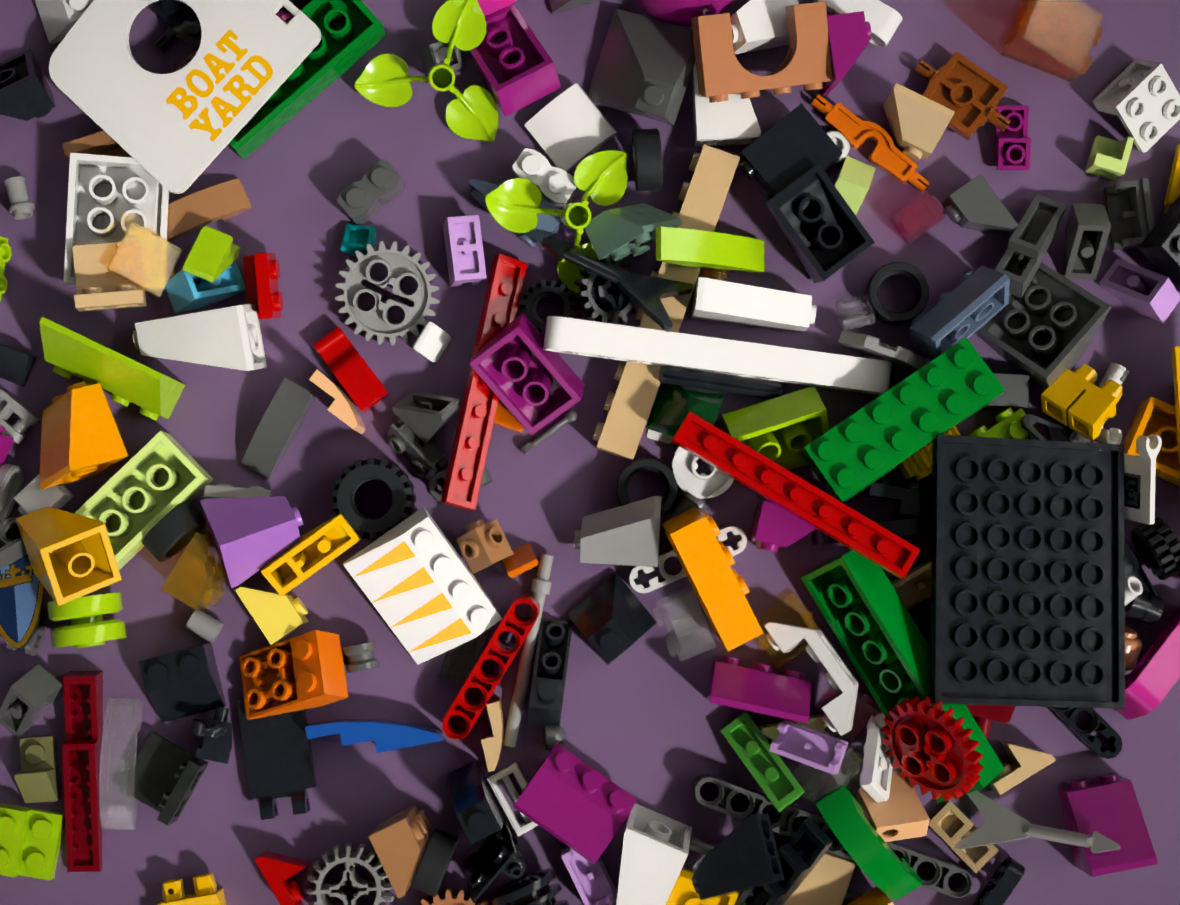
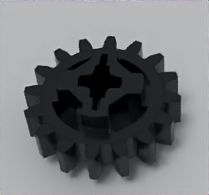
M610 257L600 260L596 259L620 272H629L631 269L630 264L621 266V259L617 261L610 260ZM584 268L580 269L579 272L584 278L575 280L574 284L580 287V292L574 293V297L581 298L582 303L577 308L578 310H587L586 320L595 318L596 322L622 324L628 322L627 316L637 313L633 307L635 303L616 284Z

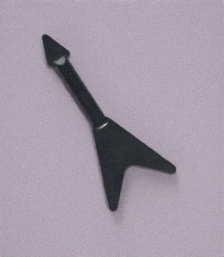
M543 238L541 243L542 247L558 261L565 259L616 284L628 298L666 332H670L673 324L661 299L690 294L693 289V285L690 283L620 272L570 248V243L566 241Z

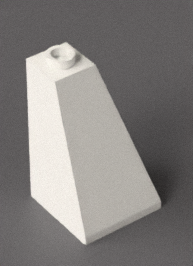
M256 304L237 305L135 323L136 330H133V342L135 348L140 349V355L244 371L267 368Z
M635 803L627 817L624 831L616 905H666L689 854L692 827Z

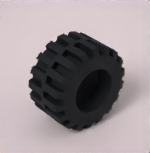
M367 458V460L355 461L354 465L343 469L344 473L341 477L337 476L334 482L336 487L331 492V497H333L334 501L331 504L332 511H335L336 515L341 513L362 539L377 540L415 512L414 503L416 502V495H414L413 489L415 488L413 483L402 469L387 460ZM371 480L384 482L391 489L393 496L390 510L383 517L376 519L363 516L356 505V496L360 487Z

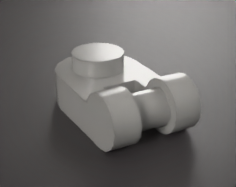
M0 389V425L6 427L3 433L14 437V442L19 444L25 438L24 432L30 425L34 427L40 418L11 394ZM14 412L20 418L14 425H11L7 419Z

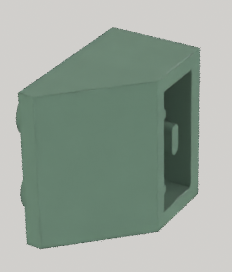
M646 203L605 210L592 218L585 227V230L599 260L612 257L613 261H617L631 253L634 257L650 250L649 244L653 241L656 243V227L677 228L682 225L680 218Z

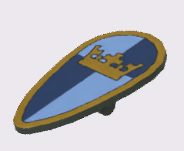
M28 554L0 570V634L16 649L24 648L34 635L40 620L45 595V588L34 574Z

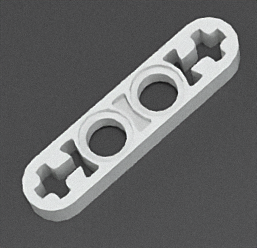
M730 526L721 529V534L716 537L718 541H725L727 539L726 533L730 531L733 536H740L741 541L737 542L738 548L736 550H733L731 546H727L733 557L745 549L747 537L739 527ZM674 550L659 556L658 568L665 581L658 583L657 576L648 581L649 587L644 588L642 584L636 585L634 579L638 577L637 571L643 569L644 573L655 571L653 567L636 566L629 574L631 587L639 593H648L686 577L683 568L679 574L674 576L667 574L664 570L665 560L672 556L677 557Z

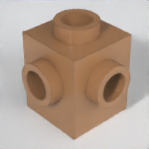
M480 519L466 526L465 530L467 533L456 539L472 574L514 554L497 519L486 524Z

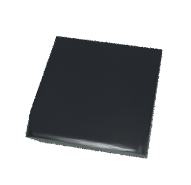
M0 343V378L25 387L37 357Z

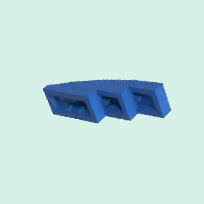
M342 719L310 723L305 726L307 739L340 733L342 746L374 740L376 753L438 742L444 738L443 731L412 723L380 719Z

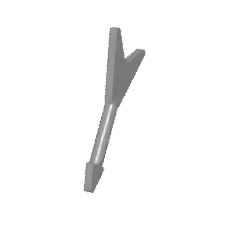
M978 791L968 793L967 795L983 815V825L958 841L955 845L957 849L963 850L1033 837L1090 848L1092 853L1114 851L1121 848L1118 843L1097 831L1090 835L1031 824L1026 819Z

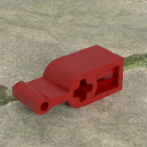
M339 326L313 344L316 351L363 413H366L390 395Z

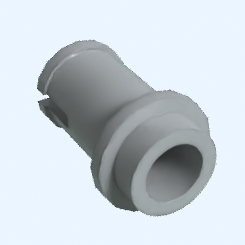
M17 176L6 179L4 185L11 204L9 213L16 220L32 217L35 205L30 202L25 178Z

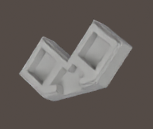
M842 331L838 340L839 343L857 353L881 357L899 368L917 371L928 363L926 359L909 349L900 346H889L879 342L880 339L866 334Z

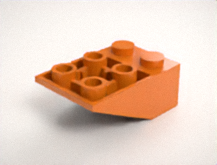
M313 630L239 656L247 720L320 707L349 698L339 634Z

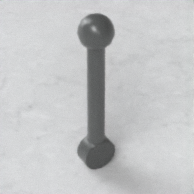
M568 410L564 418L527 443L520 450L523 454H526L566 423L576 421L578 417L577 412Z

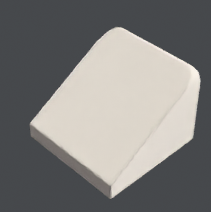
M430 321L427 322L417 338L413 349L424 358L436 363L451 341V337Z

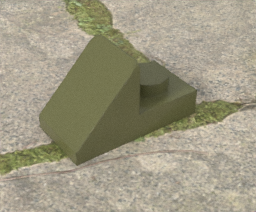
M56 735L20 738L21 772L14 774V779L25 803L59 801Z

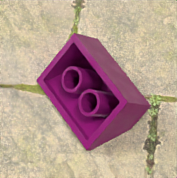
M522 313L498 331L470 360L469 365L525 429L533 435L582 399L585 384L557 352L543 350L545 337L527 316Z
M722 655L721 661L713 660L705 698L710 703L808 724L812 682L804 679L805 673L785 669L784 675L773 673V666L756 662L753 663V668L741 666V659Z
M556 743L543 759L513 807L592 864H595L625 822L637 799L563 746Z

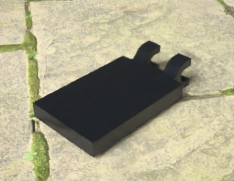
M244 699L236 700L250 798L260 796L261 820L272 819L278 816L276 799L292 796L293 815L307 813L311 810L307 789L314 788L317 785L310 739H307L305 726L308 725L306 709L247 720Z

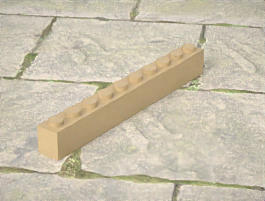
M705 144L701 154L694 152L689 166V170L694 172L690 183L684 181L678 200L683 201L680 213L674 211L672 214L681 219L682 225L677 228L714 232L740 160L739 156ZM662 262L659 272L652 271L651 273L652 277L693 285L690 294L661 299L673 324L670 332H679L701 268H691ZM639 308L636 319L641 321L639 327L663 330ZM620 361L614 377L615 380L620 381L616 393L609 391L603 408L609 411L605 423L598 422L593 436V440L598 441L596 449L633 462L660 386L658 377L661 366Z

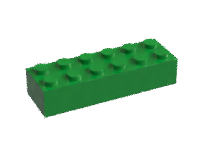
M312 0L301 10L318 26L321 31V40L230 141L229 144L243 160L387 36L382 23L361 0Z
M966 337L805 446L801 454L830 496L844 503L931 444L936 435H944L997 399L1006 390Z

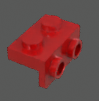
M257 253L244 256L242 260L246 303L256 304L258 319L281 318L283 297L278 289V279L280 278L278 259H276L273 253Z

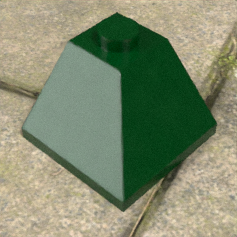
M661 383L646 428L674 437L689 412L715 426L726 392Z

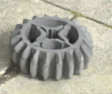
M347 842L345 853H343L339 845H335L332 848L333 856L325 851L321 854L324 863L320 861L314 862L312 867L318 873H310L307 880L316 885L307 887L306 893L316 895V897L308 902L309 905H333L327 894L330 897L340 898L344 905H358L361 895L377 891L376 899L372 905H386L384 902H392L394 895L385 890H391L393 887L389 880L385 881V878L388 877L385 871L381 869L382 864L380 860L376 862L373 859L376 855L374 848L366 855L364 854L365 844L360 843L357 852H354L352 842ZM340 863H345L343 878L333 881L331 884H325L329 870ZM355 863L367 868L375 881L361 877ZM349 877L350 881H352V886L361 888L360 890L356 889L353 898L349 889L341 887L348 883Z

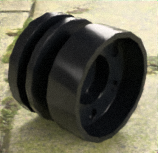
M553 868L526 873L520 878L511 880L490 897L492 905H569L567 900L555 902L550 900L562 889L559 883L545 886L556 878Z

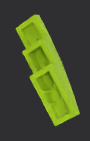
M656 227V260L691 268L708 267L722 271L740 270L753 274L765 272L763 240L712 231Z

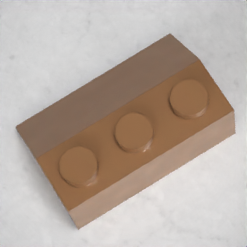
M416 805L381 821L368 836L398 899L405 896L415 877L429 836L428 829L431 828L424 810L418 811Z

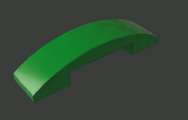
M843 784L815 801L823 818L848 854L875 885L890 898L896 901L923 884L920 877L903 857L899 859L864 817L863 808Z

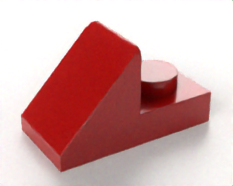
M268 851L263 852L254 859L280 905H304L302 889L296 881L291 882L289 877L304 869L310 863L309 861Z

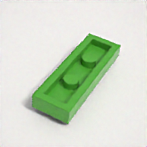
M747 712L721 730V733L779 812L806 793L780 756L769 751L771 744Z

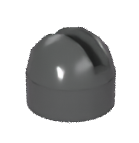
M543 724V749L551 750L556 743L563 746L566 740L565 730L561 726Z

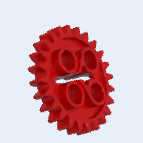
M918 696L911 700L906 698L889 711V715L884 718V722L887 725L881 731L887 737L882 740V743L890 746V749L885 754L894 757L896 760L893 762L892 767L901 768L900 778L903 779L908 776L911 779L910 787L913 788L918 784L922 795L931 791L934 800L938 799L941 795L945 801L952 797L958 799L975 786L974 784L981 778L978 773L983 769V766L978 763L983 755L974 751L979 742L969 738L973 730L962 727L963 717L957 720L953 718V708L945 712L941 701L932 705L929 697L922 701Z

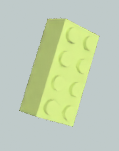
M160 431L74 514L103 521L118 569H121L144 547L142 542L145 536L162 518L178 506L190 503L214 479L169 433Z

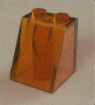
M1023 0L1002 55L1073 82L1080 74L1085 75L1090 66L1092 57L1088 54L1091 46H1096L1102 35L1103 28L1099 25L1103 15L1080 0Z

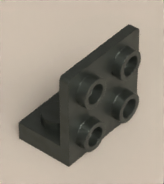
M153 732L148 736L124 779L120 790L160 812L156 820L169 826L178 820L209 762L204 759L195 758L193 753Z

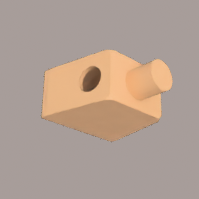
M900 767L892 771L890 794L887 801L877 803L862 787L857 791L856 801L863 808L864 817L885 842L927 835L930 819L914 787H910L909 777L900 778L902 772Z

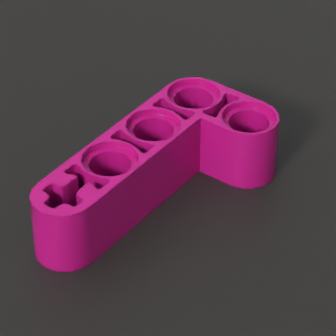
M1180 609L1175 613L1133 670L1125 675V709L1116 710L1126 720L1141 717L1152 712L1180 678Z

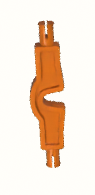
M820 94L812 101L811 105L826 116L824 123L834 131H839L849 141L850 147L857 149L866 139H873L876 147L869 155V161L891 175L899 183L904 184L908 181L921 193L931 183L915 171L918 165L894 146L891 136L880 125L870 121H862L841 103L838 102L833 106Z

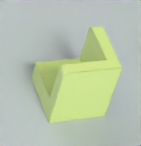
M1096 136L1093 140L1085 172L1116 181L1125 174L1134 138L1126 137L1123 141L1119 142L1106 137Z

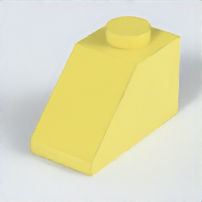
M247 586L239 587L235 590L271 645L280 642L309 622L305 617L308 614V610L298 597L293 599L288 594L281 597L277 592Z

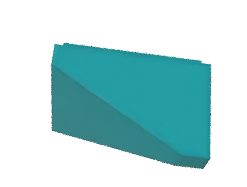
M345 224L340 247L341 251L357 258L356 250L367 255V244H371L374 249L376 247L377 227Z

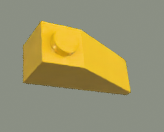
M341 513L300 536L301 540L262 568L261 573L281 597L361 540Z

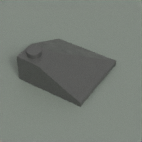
M615 8L587 96L593 103L674 125L695 64L692 29Z
M1041 262L1022 298L1009 293V304L975 333L1023 375H1029L1031 381L1046 390L1066 369L1071 371L1074 369L1111 310V306Z

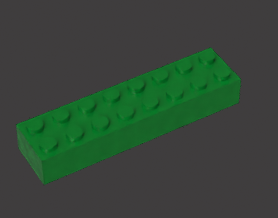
M848 549L821 563L801 577V580L885 717L889 715V711L906 698L911 700L918 696L921 701L926 697L930 698L931 648L880 566L855 551ZM942 704L945 712L950 708L954 709L953 718L956 720L961 717L964 718L962 727L973 730L972 734L969 735L970 740L979 742L974 751L983 755L978 761L983 766V769L978 773L981 778L966 794L983 789L1005 768L965 704ZM942 795L936 799L938 803L945 801Z

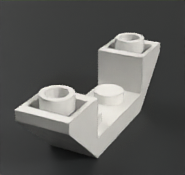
M769 622L764 627L769 632L766 634V638L776 651L781 649L783 653H787L804 641H807L809 644L806 646L807 652L816 663L822 662L828 671L825 677L835 690L840 688L843 692L822 707L826 714L823 716V720L833 733L838 731L842 736L851 731L859 683L823 632L819 629L780 622Z

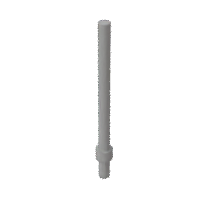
M541 554L537 577L532 580L530 591L533 592V596L540 604V613L522 646L503 745L508 747L516 746L546 594H550L552 582L549 581L554 556ZM531 606L528 618L532 617L534 614Z

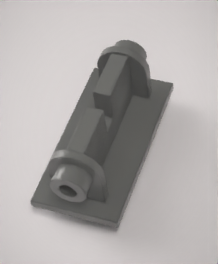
M401 419L395 425L393 423L385 435L390 447L396 453H402L410 462L412 470L418 476L425 477L429 482L437 471H441L448 464L445 460L446 455L432 441L421 447L418 444L421 439Z

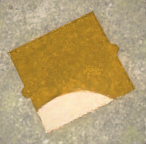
M130 222L121 242L115 244L117 250L107 270L160 297L169 277L175 274L173 269L183 250L138 224Z
M795 592L756 617L763 631V634L757 637L760 642L759 648L765 649L777 668L804 651L809 644L807 641H804L787 653H783L781 649L776 651L766 638V634L769 633L764 627L769 622H780L819 629L812 619L813 613L805 609Z

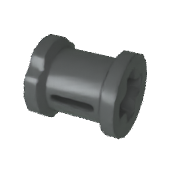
M683 491V498L673 511L667 512L665 516L672 519L693 507L698 508L700 511H705L707 506L689 492Z

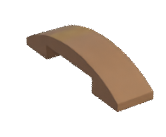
M237 178L219 183L170 203L168 206L167 243L219 219L225 221L253 208L240 179Z

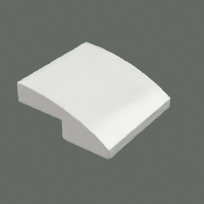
M575 83L557 96L524 124L555 165L568 173L587 155L597 151L617 133L578 83Z

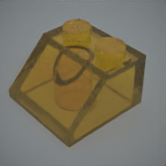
M196 532L161 588L195 610L210 608L211 605L216 606L225 593V589L222 586L226 582V578L210 533Z

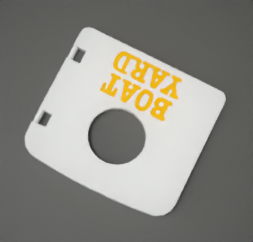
M94 0L51 55L49 62L50 77L64 94L165 189L174 194H180L193 184L319 44L321 31L318 26L289 0H177L190 6L196 13L201 25V43L196 55L185 67L168 74H156L140 67L135 61L129 46V33L134 19L143 8L159 0ZM282 6L294 15L288 24L276 15Z

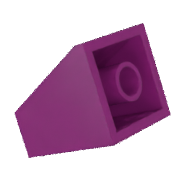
M1114 772L1099 775L1098 781L1087 783V779H1075L1067 782L1068 787L1058 788L1066 830L1090 835L1097 831L1121 846L1119 850L1092 853L1090 848L1070 845L1073 865L1095 877L1158 864L1130 779L1119 776V773Z

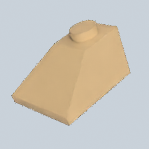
M898 83L895 84L883 104V109L897 148L903 150L906 156L915 161H920V159L926 161L955 113V111Z

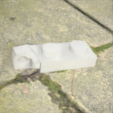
M883 713L870 714L866 727L868 729L867 738L863 748V768L860 773V786L877 803L889 799L893 770L892 764L894 762V757L885 754L890 749V746L882 743V740L887 737L881 731L887 725L884 722L886 717Z

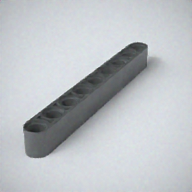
M702 774L693 783V792L700 804L743 821L750 815L762 814L765 806L773 805L765 793L713 774ZM706 782H713L717 785V792L711 798H704L699 793L700 787ZM742 793L747 795V804L742 809L731 807L730 802L735 794ZM792 803L781 812L778 811L776 818L770 820L773 832L790 838L796 832L792 827L793 821L799 816H806L808 819L812 818L824 832L830 828L822 814ZM838 839L827 850L854 861ZM896 841L886 842L892 851H900V858L903 857L916 874L919 864L925 861L930 862L931 870L929 874L920 877L923 883L921 886L953 898H963L971 892L973 887L972 877L958 864ZM954 873H960L962 877L960 885L955 888H949V877Z

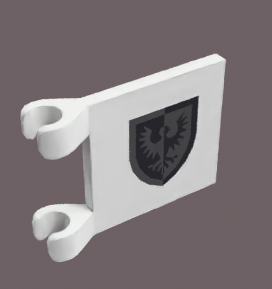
M1118 428L1101 429L1097 440L1103 444H1120L1122 431ZM1150 434L1148 437H1137L1136 447L1140 456L1124 453V519L1149 525L1155 522L1156 457L1162 444L1161 437L1158 435Z

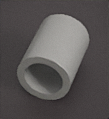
M196 609L188 620L186 629L212 643L221 631L223 623Z

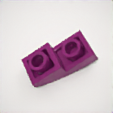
M997 106L996 111L1011 120L1004 132L994 126L996 170H1030L1029 106Z

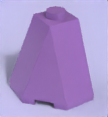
M286 496L210 498L200 501L210 535H212L220 563L231 588L240 585L301 540L298 527L303 525L300 512L297 507L291 508Z

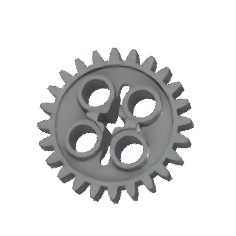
M380 241L378 251L371 244H367V255L356 250L355 253L358 261L346 260L347 265L351 268L350 271H339V274L346 280L345 282L335 284L337 288L344 290V294L335 297V300L345 302V306L338 310V312L349 313L350 317L345 321V324L348 325L353 322L357 324L354 331L355 335L362 330L367 331L365 341L367 342L373 335H377L378 345L383 344L385 337H389L391 345H395L397 336L400 335L406 343L409 341V331L416 336L420 335L417 325L426 326L428 322L425 319L426 315H436V312L430 308V304L440 303L439 299L432 297V292L439 290L440 286L431 285L430 281L437 274L426 273L425 270L430 266V261L420 264L418 261L422 253L418 252L413 257L410 256L409 245L401 252L398 251V242L396 241L393 242L391 249L388 250L384 241ZM378 262L386 265L388 269V276L383 281H377L371 275L372 266ZM405 276H412L416 279L418 288L415 293L406 294L402 291L400 283ZM367 280L381 288H387L389 285H392V292L394 294L412 300L414 306L410 307L394 298H390L386 302L383 300V293L363 286L361 281ZM363 292H368L374 296L375 306L373 309L364 310L360 307L358 299ZM391 306H400L404 310L405 318L401 323H393L388 318V310Z

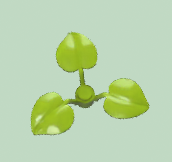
M448 0L437 10L432 22L433 35L438 41L449 44L444 62L435 64L430 69L429 75L408 76L409 68L405 60L395 54L386 53L373 58L355 82V89L363 97L385 107H398L411 99L413 92L409 82H430L431 86L437 91L449 90L457 97L448 103L445 112L447 125L456 135L466 139L487 142L494 141L496 137L498 111L494 98L488 90L479 85H471L461 94L454 87L455 73L452 67L449 66L454 46L460 50L469 51L479 46L485 37L486 20L477 0Z
M616 150L600 151L587 156L577 165L574 171L573 182L578 189L585 192L582 195L581 203H569L562 210L539 208L542 195L535 183L525 178H514L505 181L486 195L485 203L487 209L498 224L515 233H526L535 229L538 223L537 213L560 216L562 223L566 227L576 230L574 250L596 260L598 257L591 242L580 245L581 235L584 232L583 228L591 221V211L587 200L590 196L595 204L607 206L618 202L622 198L628 181L627 153ZM565 259L558 261L557 274L560 281L567 285L568 289L580 292V287L574 284V282L584 278L579 272L582 267Z

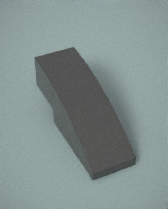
M1038 194L1032 201L1009 239L1008 249L995 268L996 271L1004 273L1010 278V294L1020 298L1024 295L1053 240L1067 205Z
M285 377L265 411L241 463L270 480L300 430L301 422L317 396Z

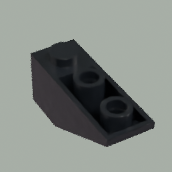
M541 618L528 710V722L560 726L573 626L571 621Z

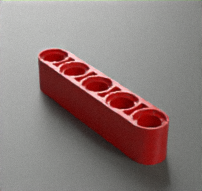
M529 594L518 596L506 612L442 721V729L449 738L460 740L469 734L534 626L540 613V604L534 596ZM521 603L529 604L533 609V616L526 619L521 618L516 612V606ZM504 631L512 632L517 638V643L513 646L504 645L500 641V634ZM487 659L495 660L500 666V671L495 674L488 673L483 667V662ZM471 687L479 688L483 693V699L480 701L471 700L467 696V689ZM454 715L462 716L466 720L467 726L462 729L455 728L450 722V717Z

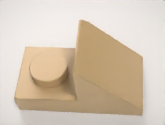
M1000 741L1013 763L1011 765L1008 762L1003 763L1002 765L1005 769L989 783L992 791L1002 795L1056 760L1053 755L1044 751Z

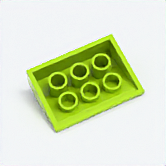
M41 318L39 325L44 359L46 362L55 365L52 370L53 372L68 379H71L74 374L82 378V382H86L87 386L100 383L103 389L112 393L111 400L126 407L132 402L141 407L140 414L157 421L159 416L169 419L185 384L47 318Z

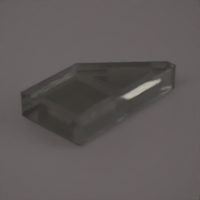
M489 630L466 643L448 650L438 677L463 686L480 657Z

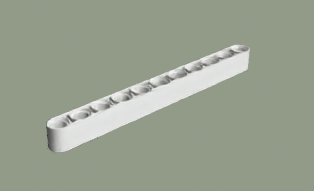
M547 316L543 350L657 366L667 365L882 395L889 390L892 362L666 332L663 330L559 316Z

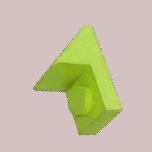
M204 226L184 263L183 271L213 283L238 258L241 247L232 243V236Z

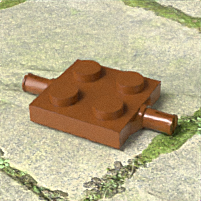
M957 51L947 64L938 70L923 59L916 66L914 71L929 80L928 88L922 96L955 111L948 127L969 141L977 129L987 121L1002 132L1010 124L1011 120L996 111L997 104L1007 92L1008 86Z

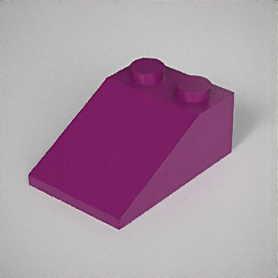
M514 4L485 17L486 34L479 46L467 52L505 117L561 88L552 59Z

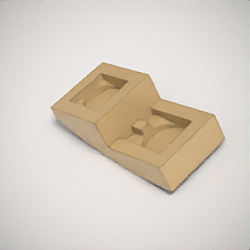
M500 699L487 702L486 704L493 732L492 735L483 736L481 739L488 772L495 771L503 744L504 721Z
M951 801L929 821L931 829L975 874L999 852L993 844L963 850L956 848L955 845L958 841L977 828Z

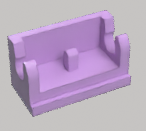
M479 215L447 217L442 226L450 287H459L463 283L472 282V285L478 284L487 278Z
M785 720L784 723L781 722L778 725L777 730H779L776 741L774 740L771 743L770 752L830 774L839 773L849 742L789 720Z
M570 847L561 850L562 860L584 905H606L608 903L612 905L616 902L617 890L601 857H599L595 864H592Z

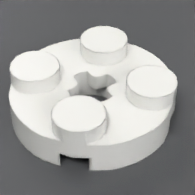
M679 446L672 461V472L675 475L677 486L682 491L689 492L697 499H707L721 495L731 486L734 479L713 466L709 467L712 472L710 475L707 476L704 472L699 475L696 472L698 468L696 461L700 458Z

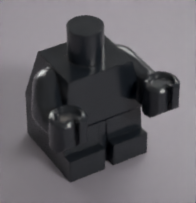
M216 706L214 718H208L206 724L199 719L192 720L191 730L193 734L203 738L200 746H195V758L228 764L232 748V723L227 721L228 708Z

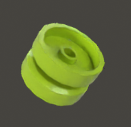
M121 592L79 597L60 606L55 601L47 602L48 618L54 622L71 621V626L55 628L50 632L52 649L74 646V649L106 644L105 641L127 638L125 621L120 619L103 621V615L118 613L123 609Z

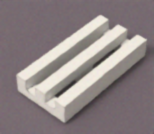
M515 762L498 773L489 776L487 780L517 836H520L537 827L538 824L521 813L526 822L521 827L497 782L501 778L503 779L514 802H516L519 794L509 774L514 773L522 790H524L528 783Z

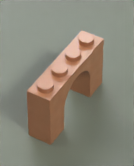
M826 1L786 6L789 38L787 55L776 70L762 76L750 73L738 62L733 49L730 13L691 18L699 97H709V103L729 100L728 94L740 93L741 99L760 97V90L772 89V95L792 92L791 86L803 85V91L823 88L822 82L833 81Z

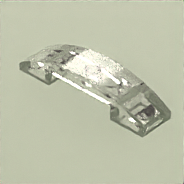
M108 698L102 734L99 772V806L102 829H136L137 799L134 798L137 734L141 731L142 698Z

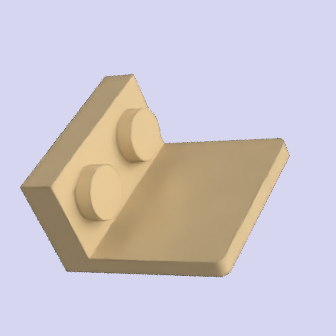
M138 241L73 246L77 295H74L75 308L79 312L146 306L141 248Z

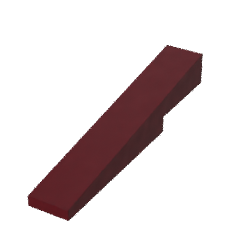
M70 671L63 676L66 741L62 744L67 872H100L102 870L103 671Z

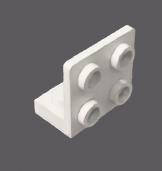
M1136 58L1092 101L1098 111L1119 117L1130 137L1134 138V144L1138 151L1143 153L1147 152L1180 119V95L1162 63Z

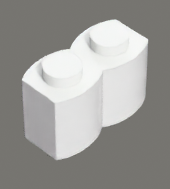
M525 148L512 165L515 178H525L534 182L539 188L541 195L546 197L560 210L571 203L578 194V188L573 182V177L561 168L551 167L546 157L536 150Z

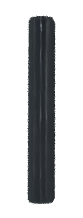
M667 365L660 367L658 377L659 382L664 384L768 399L781 396L782 390L780 382Z

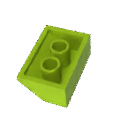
M815 386L722 415L725 431L728 435L787 470L808 465L801 454L803 448L830 430L826 407Z

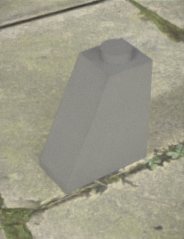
M653 496L584 516L581 530H575L574 549H580V563L658 567L662 496Z

